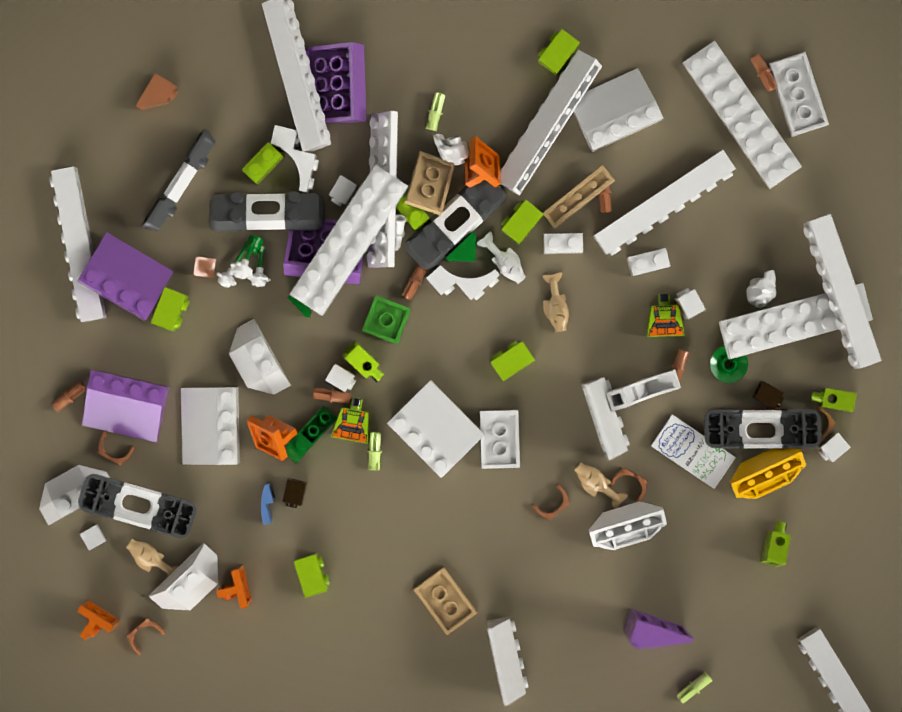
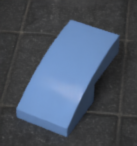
M271 483L265 484L261 497L263 525L272 522L268 504L273 503L275 498Z

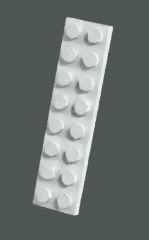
M715 41L682 63L769 189L802 167Z
M396 111L371 114V138L369 140L370 172L377 165L395 178L398 112ZM396 206L368 247L367 262L370 268L394 267Z
M375 165L290 295L323 316L409 186Z
M856 284L868 321H871L873 318L864 284ZM823 293L719 321L728 359L838 330L835 323V314L829 306L830 299L828 294Z

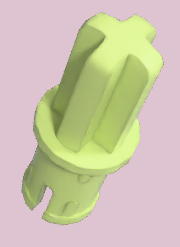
M434 93L431 109H428L429 115L425 129L437 132L440 116L443 115L441 111L445 99L444 94Z
M380 432L370 433L369 450H367L369 453L368 470H380V453H382V450H380Z
M704 671L703 674L693 682L690 681V684L677 694L678 699L685 703L696 693L700 694L699 691L712 682V679Z

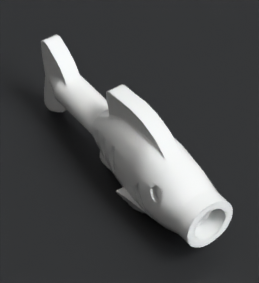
M491 231L476 243L479 247H487L495 257L491 261L497 265L500 273L505 277L515 281L517 284L526 278L519 256L511 248H508L506 252L500 251L492 242L493 235Z

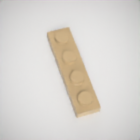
M602 165L543 212L544 216L553 228H557L611 185L615 179L605 166Z

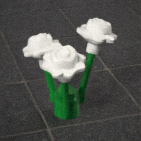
M250 235L236 260L231 264V268H228L226 272H217L216 275L219 277L218 283L227 288L231 285L235 286L237 283L233 275L236 278H247L252 282V286L264 287L266 282L271 281L270 278L263 274L264 268H262L265 247L262 244L264 240L258 236ZM247 251L245 258L241 260L244 253ZM259 252L258 267H256V273L253 274V270L248 267V259L250 254L257 255Z

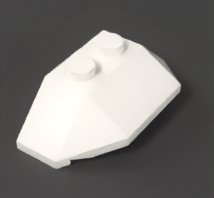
M255 319L238 327L229 355L247 388L275 395L291 386Z
M77 465L45 483L39 509L47 524L51 525L79 509L78 499L87 476L98 474L110 478L108 473Z
M639 501L603 512L590 527L589 533L593 547L599 546L604 549L616 550L651 539L662 527L667 525L663 507Z
M203 543L150 593L149 597L162 609L191 610L218 584L217 554Z

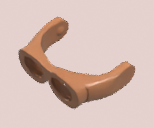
M818 406L816 409L827 418V429L821 435V442L819 444L821 445L836 421L832 419L828 412Z
M104 431L99 440L97 454L122 466L131 457L135 446L132 445L125 457L112 458L105 452L103 447V441L107 436V432Z
M623 467L613 477L609 486L612 487L620 476H634L639 480L642 487L637 499L639 502L645 494L648 480Z
M558 483L556 486L563 494V503L557 511L544 513L538 509L537 505L532 504L534 509L541 516L547 518L548 521L570 504L566 492Z
M148 617L127 634L132 649L138 655L141 654V651L134 642V636L138 629L152 626L157 628L162 635L165 634L164 629Z

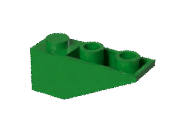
M323 406L285 447L288 458L297 464L337 420V417Z

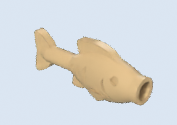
M561 272L553 275H543L544 280L550 284L552 294L550 300L543 301L544 313L555 328V332L567 331L566 325L569 318V309L565 302L566 296L565 294L559 295L558 282L562 277Z
M579 462L573 471L577 473L584 490L594 497L597 492L605 493L612 499L614 509L618 508L621 502L628 497L625 493L617 494L608 487L611 483L610 480L604 478L600 470L585 465L582 462Z
M132 538L126 547L134 557L137 565L147 572H150L152 567H158L166 572L168 577L179 567H171L163 562L161 559L164 557V554L157 552L153 545L135 541Z

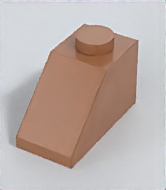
M155 73L136 107L140 110H146L168 104L169 101L175 99L178 87Z

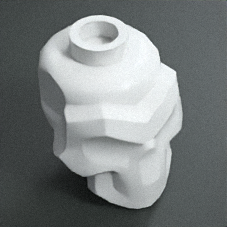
M442 134L433 135L434 142L443 161L454 163V165L465 163L464 159H467L470 153L467 143L461 141L460 135L447 139Z
M774 270L764 272V278L750 280V286L746 289L748 303L757 308H762L776 297V276Z

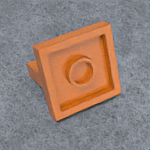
M477 136L470 138V155L465 159V185L471 188L486 180L493 187H497L501 184L500 155Z
M269 415L263 420L253 416L246 420L257 449L281 461L288 457L284 445L297 434L296 428Z
M240 565L231 571L234 583L220 586L216 593L218 598L223 597L224 600L232 599L237 595L240 609L248 607L252 603L244 567Z
M90 600L83 603L77 610L78 613L89 619V622L80 634V637L84 640H87L89 637L93 638L99 633L101 628L110 633L120 622L119 619Z

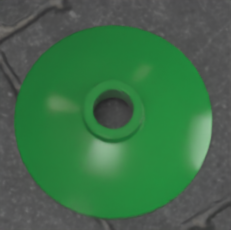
M724 345L713 352L710 358V370L719 381L734 383L745 376L748 370V358L746 355L728 359ZM727 360L731 361L729 368L725 366V361Z

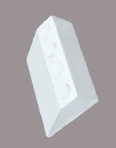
M638 68L586 91L573 111L591 152L663 119L657 102Z
M604 377L582 383L581 385L604 456L611 460L628 451L627 446L630 445L627 435L622 434L621 428L624 425L621 416L617 417L616 412L611 410L606 395L607 392L612 390L609 379L605 380Z
M432 380L387 423L440 478L485 435Z
M238 387L181 388L182 464H239Z
M509 616L487 621L504 706L525 695V688H529L527 677H522L521 670L525 669L523 659L518 658L517 651L520 650L519 640H514L513 632H516L514 620L510 621Z

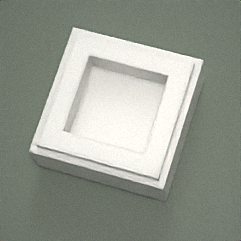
M98 524L80 534L89 551L107 541Z

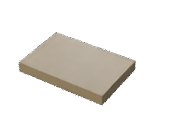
M419 151L404 203L441 216L455 168L454 163L443 161L442 158Z
M444 566L413 588L446 635L478 613Z

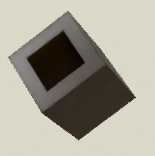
M761 381L752 398L771 409H775L776 406L779 408L782 404L784 392Z
M288 478L282 502H285L286 506L292 508L302 506L308 482Z

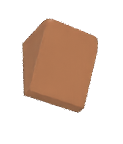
M196 256L193 275L214 278L216 259Z

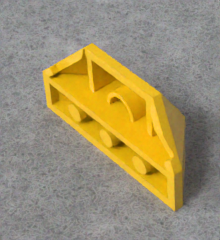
M772 448L740 463L730 481L736 498L757 499L790 484L798 476L801 469L806 467L802 451L793 448Z

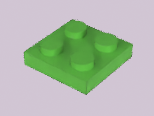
M375 295L362 331L398 345L411 308Z

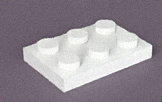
M518 410L480 411V430L485 434L481 438L482 469L520 468Z

